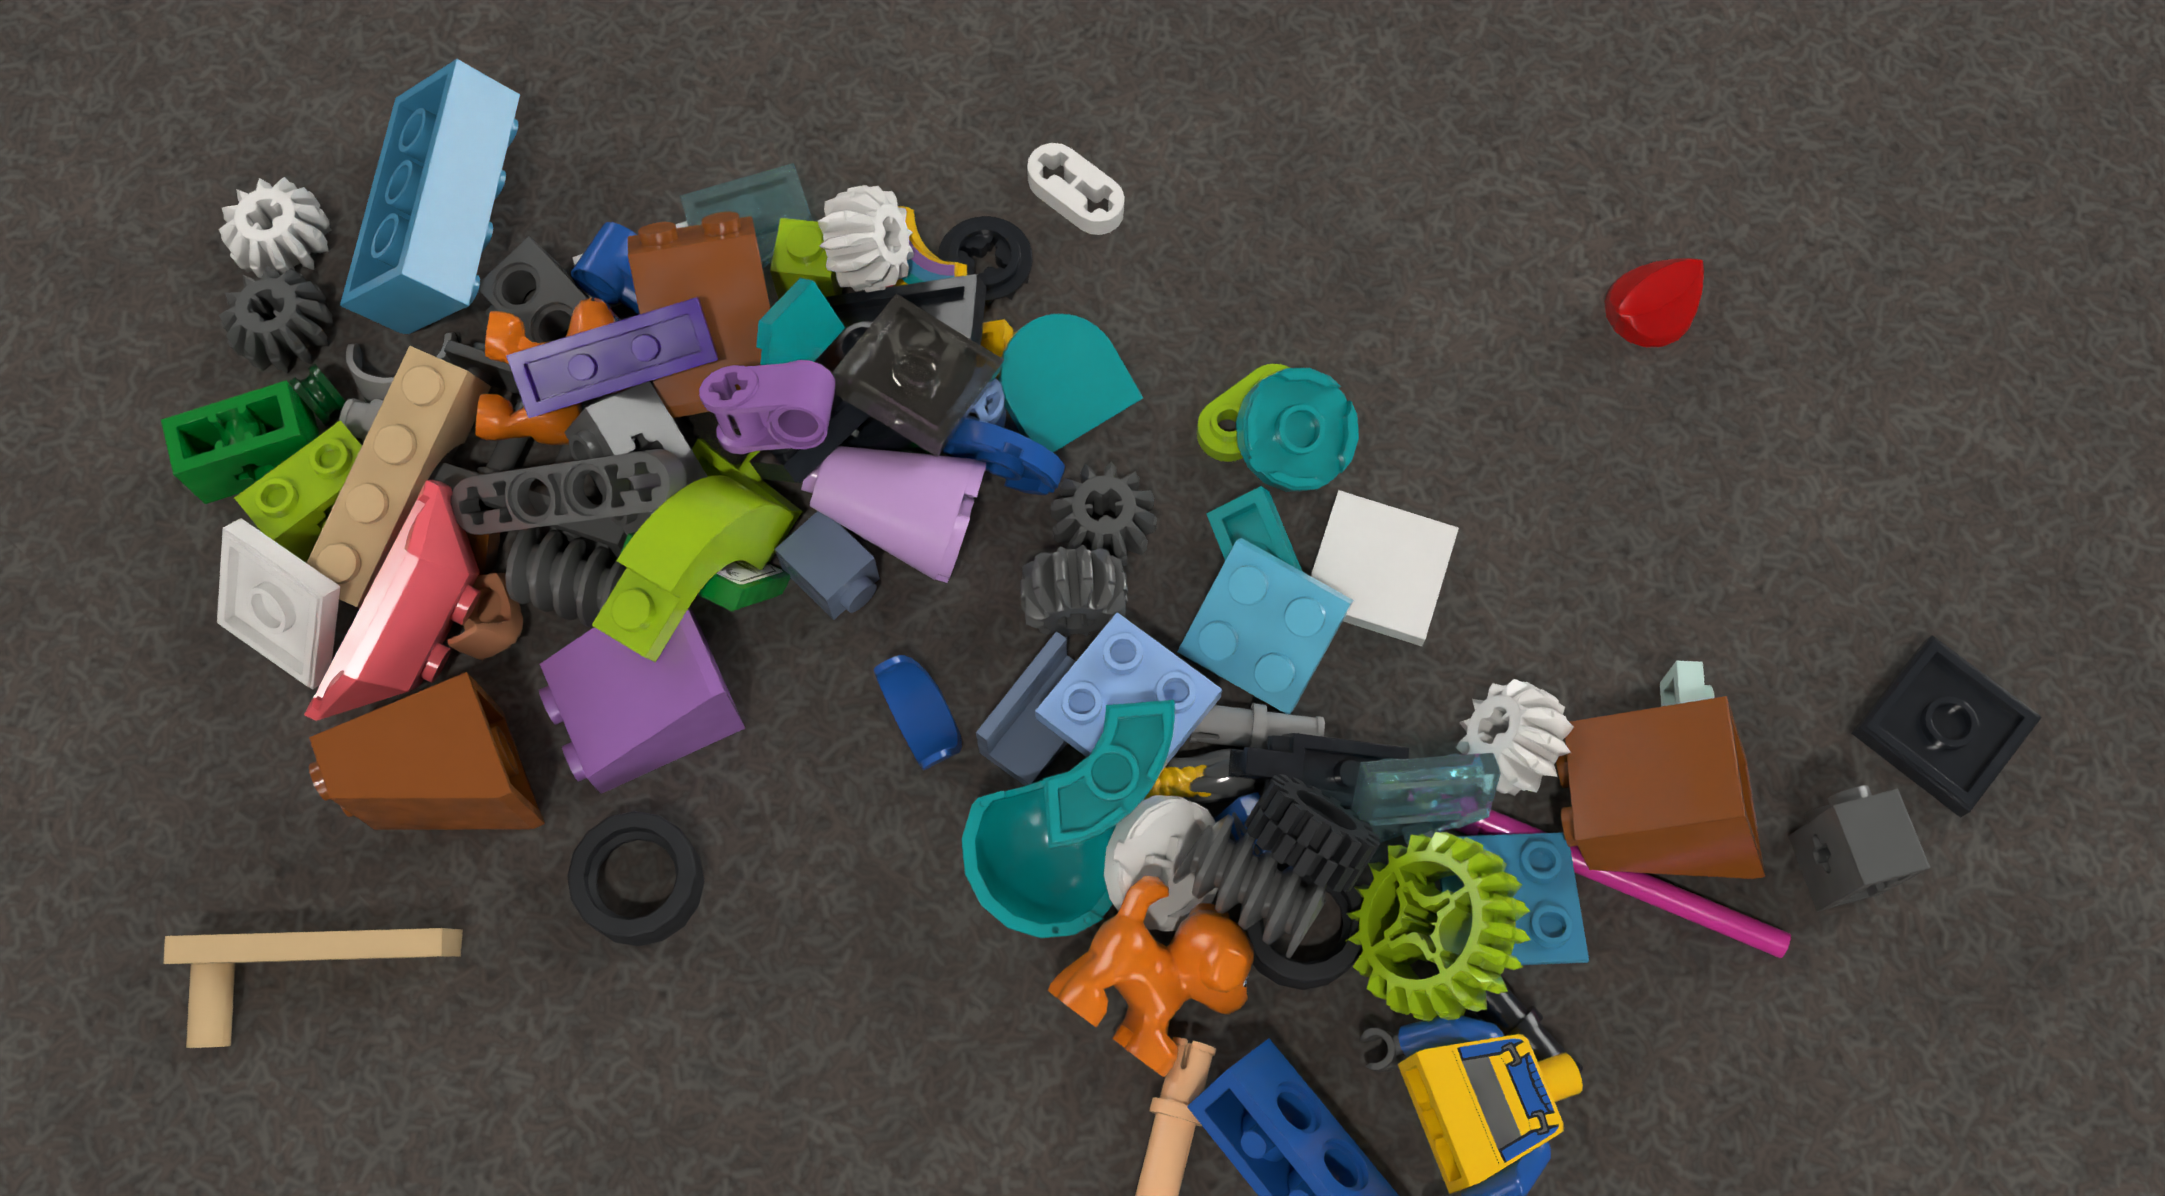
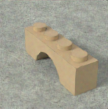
M409 346L307 561V564L340 586L339 600L361 608L426 480L429 479L433 470L448 452L456 446L465 443L476 420L479 396L481 394H488L491 388L490 385L469 371L412 346Z

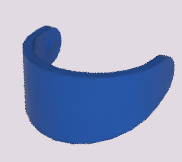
M905 655L892 657L874 668L877 682L894 719L921 769L924 771L960 753L962 748L960 731L941 690L928 672L913 658Z

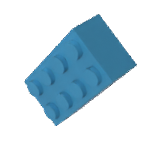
M456 59L395 98L341 299V307L396 332L411 334L463 308H467L473 302L480 287V277L477 275L481 253L489 244L493 234V224L489 220L494 200L502 191L506 180V172L502 169L506 150L513 142L518 130V120L515 119V113L520 94Z

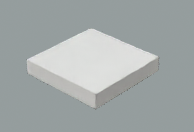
M1338 490L1311 577L1354 600L1343 620L1344 622L1422 646L1427 636L1459 528Z
M240 518L223 527L217 623L304 685L315 689L321 684L332 663L340 586Z

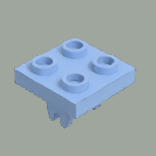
M1117 612L1035 710V716L1039 722L1084 756L1088 757L1103 733L1106 705L1174 700L1175 721L1173 737L1163 766L1164 769L1221 698L1222 689Z

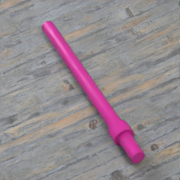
M1412 777L1407 787L1405 798L1407 803L1450 820V828L1469 836H1477L1478 832L1483 835L1547 833L1489 809V801L1466 791L1461 796H1458L1415 777ZM1578 846L1570 847L1574 873L1775 957L1782 958L1788 949L1791 940V934L1646 873L1589 870Z

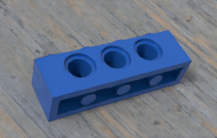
M1270 1038L1228 1068L1187 1106L1258 1196H1399Z

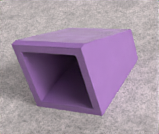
M691 607L686 611L656 662L641 656L594 627L540 663L548 686L539 689L543 705L554 725L564 722L572 741L562 746L566 761L578 782L587 778L601 794L745 729Z

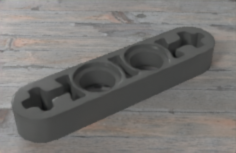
M652 449L468 477L461 480L455 486L451 496V506L459 526L470 534L478 535L616 517L657 510L672 495L687 486V474L682 462L675 454L667 450ZM591 470L601 475L607 487V495L601 506L592 504L584 492V480ZM649 473L659 474L661 486L630 490L628 477ZM535 478L544 482L550 493V505L544 514L536 511L529 500V488ZM505 495L507 507L481 511L479 498Z

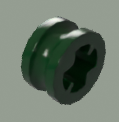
M314 363L308 368L309 376L300 380L294 377L289 383L321 422L327 426L332 422L331 414L336 410L342 411L346 401Z

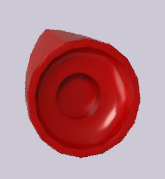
M1675 258L1656 261L1623 274L1611 285L1605 299L1606 317L1613 330L1626 341L1642 347H1663L1678 341L1689 330L1699 307L1704 280L1703 260Z

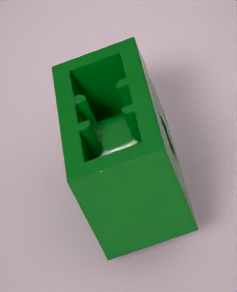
M287 380L161 419L173 475L204 504L243 492L320 436L313 411Z

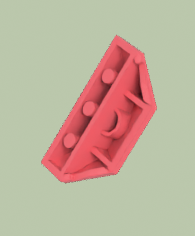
M426 480L314 698L311 700L304 714L305 716L318 721L409 692L419 687L424 679L433 683L439 676L451 652V648L443 645V642L454 622L460 625L466 623L481 594L480 590L473 587L480 571L467 533L456 521L451 506V496L453 493L451 486L438 480Z

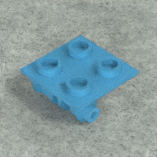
M1564 833L1457 836L1461 839L1468 837L1483 844V848L1486 851L1499 855L1507 863L1504 872L1515 876L1517 881L1522 884L1513 898L1524 902L1530 912L1516 921V927L1526 931L1531 940L1521 944H1514L1511 954L1517 957L1521 965L1589 962L1571 849L1566 843ZM1458 875L1439 879L1441 892L1450 890L1455 893L1465 886Z

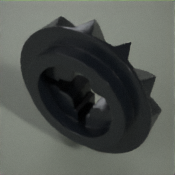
M980 216L964 220L949 230L941 241L937 257L943 261L959 262L967 265V275H972L976 271L975 260L972 257L983 258L995 246V263L998 268L987 267L983 273L978 275L986 286L985 305L989 307L993 300L1005 296L1012 300L1015 291L1023 283L1028 284L1033 258L1030 243L1017 226L1001 218Z

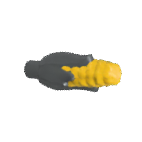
M1222 749L1189 758H1172L1168 766L1161 771L1153 788L1144 800L1154 795L1182 797L1197 804L1231 802L1239 797L1252 794L1255 791V784L1263 783L1265 780L1228 776L1231 749Z

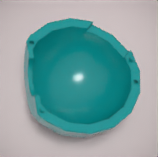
M1043 780L1020 788L977 798L972 804L962 835L965 876L980 905L1005 927L1037 938L1075 935L1104 919L1102 917L1113 905L1108 895L1104 878L1106 848L1116 826L1085 842L1068 847L1049 849Z

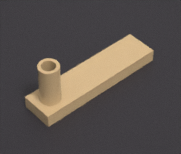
M429 928L165 936L164 964H191L186 1048L231 1046L235 963L461 957L463 929Z

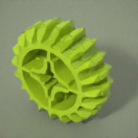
M1435 832L1432 838L1423 834L1411 835L1408 848L1402 845H1388L1389 864L1386 865L1381 862L1368 863L1374 880L1370 886L1354 887L1360 896L1364 898L1361 909L1346 913L1351 920L1359 921V931L1346 940V942L1349 940L1357 945H1362V954L1353 965V968L1359 971L1360 975L1369 978L1366 989L1371 991L1375 997L1385 999L1386 1005L1390 1006L1391 1010L1405 1015L1412 1013L1416 1019L1429 1022L1439 1016L1446 1020H1455L1464 1016L1465 1008L1475 1012L1487 1010L1486 990L1495 994L1508 992L1501 977L1502 972L1505 968L1510 970L1523 968L1517 957L1511 955L1514 944H1521L1531 940L1526 931L1516 927V921L1530 912L1524 902L1513 898L1522 884L1517 881L1515 876L1504 872L1507 863L1499 855L1486 851L1483 848V844L1468 837L1461 839L1448 832ZM1458 875L1465 885L1455 893L1450 890L1440 892L1437 890L1434 882L1444 877ZM1418 959L1426 962L1431 961L1436 963L1440 973L1430 978L1420 979L1414 973L1410 964Z

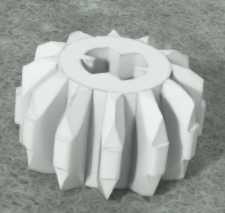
M285 177L279 180L273 187L270 183L259 178L256 191L249 194L236 189L239 204L222 208L224 220L227 223L219 229L222 241L230 250V256L235 263L247 272L253 271L259 278H262L267 266L277 270L280 275L291 268L294 269V266L300 263L303 267L315 271L314 260L310 253L329 252L324 235L331 231L329 219L323 210L319 208L320 203L310 191H307L305 187L297 189L295 184L289 182Z
M867 185L848 188L847 192L838 193L835 198L825 201L824 212L826 217L818 220V226L823 232L824 242L819 247L825 249L828 257L826 269L836 272V279L840 287H852L854 291L865 290V292L885 290L886 286L896 285L898 279L908 276L909 267L907 260L914 257V252L909 245V236L913 232L907 228L905 222L907 211L905 208L897 206V198L893 191H882L879 186L868 187Z
M1513 679L1507 686L1492 683L1487 699L1484 701L1472 699L1475 711L1470 719L1459 722L1467 735L1458 743L1456 748L1466 759L1464 768L1471 772L1475 779L1500 793H1509L1515 796L1520 790L1537 793L1543 775L1558 777L1554 764L1559 756L1571 753L1562 740L1572 731L1574 726L1563 715L1565 707L1558 703L1559 700L1543 689L1540 690L1529 682Z

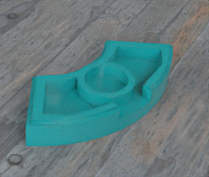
M1174 700L1106 705L1103 733L1091 754L1069 772L1043 779L1049 849L1068 847L1103 834L1130 815L1144 800L1157 781L1169 753L1175 721Z

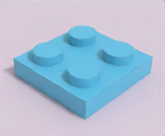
M1240 538L1234 543L1177 652L1285 714H1291L1354 600Z

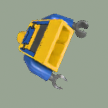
M1437 1016L1429 1022L1417 1021L1401 1026L1397 1035L1379 1028H1370L1364 1031L1360 1037V1042H1372L1383 1038L1388 1045V1053L1383 1061L1369 1063L1365 1066L1379 1072H1391L1398 1067L1400 1069L1449 1192L1438 1196H1457L1451 1193L1462 1190L1461 1196H1527L1551 1159L1549 1140L1564 1131L1563 1121L1555 1102L1579 1094L1582 1091V1078L1571 1056L1567 1053H1560L1537 1062L1529 1040L1523 1034L1504 1036L1503 1032L1495 1024L1466 1016H1461L1455 1020H1446Z

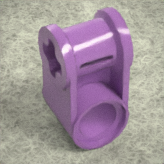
M796 360L783 364L747 367L732 365L720 368L703 380L699 393L705 408L715 414L718 421L716 428L717 438L723 449L733 454H746L773 449H809L821 444L828 432L836 385L835 378L831 372L821 364L808 360ZM738 384L742 390L737 391L735 385ZM739 428L741 435H737L734 429Z

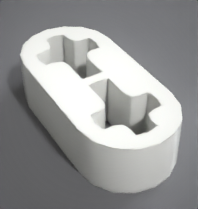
M1044 144L1032 152L1027 165L1028 183L1030 189L1038 198L1079 229L1089 234L1102 235L1110 233L1120 225L1123 220L1125 197L1122 188L1113 179L1073 149L1063 144ZM1060 165L1064 167L1065 180L1055 174L1048 179H1045L1043 176V167L1045 166L1051 170L1058 168ZM1087 198L1095 203L1102 201L1104 198L1107 199L1108 212L1100 208L1092 213L1088 212Z

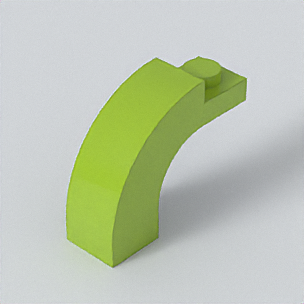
M709 476L692 482L666 500L644 522L616 560L627 568L591 626L641 656L656 662L686 611L704 585L723 567L735 561L744 560L757 569L763 570L795 516L781 506L726 476Z

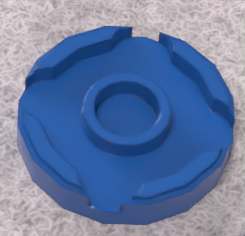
M957 418L950 421L941 443L943 452L947 456L970 458L985 462L986 471L1006 479L1004 486L1027 494L1047 495L1053 493L1055 488H1058L1065 472V464L1061 459L1041 444L1003 427L974 419Z

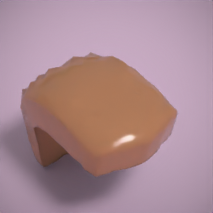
M506 573L485 574L477 577L473 587L481 591L479 600L470 617L463 625L465 631L447 640L450 647L483 661L485 658L493 657L516 643L517 638L521 636L523 616L520 604L512 600L506 590Z

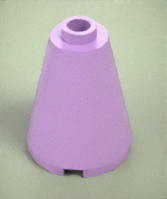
M838 446L803 480L801 490L812 493L810 507L933 580L948 583L970 520L974 497L977 498L986 463L970 458Z

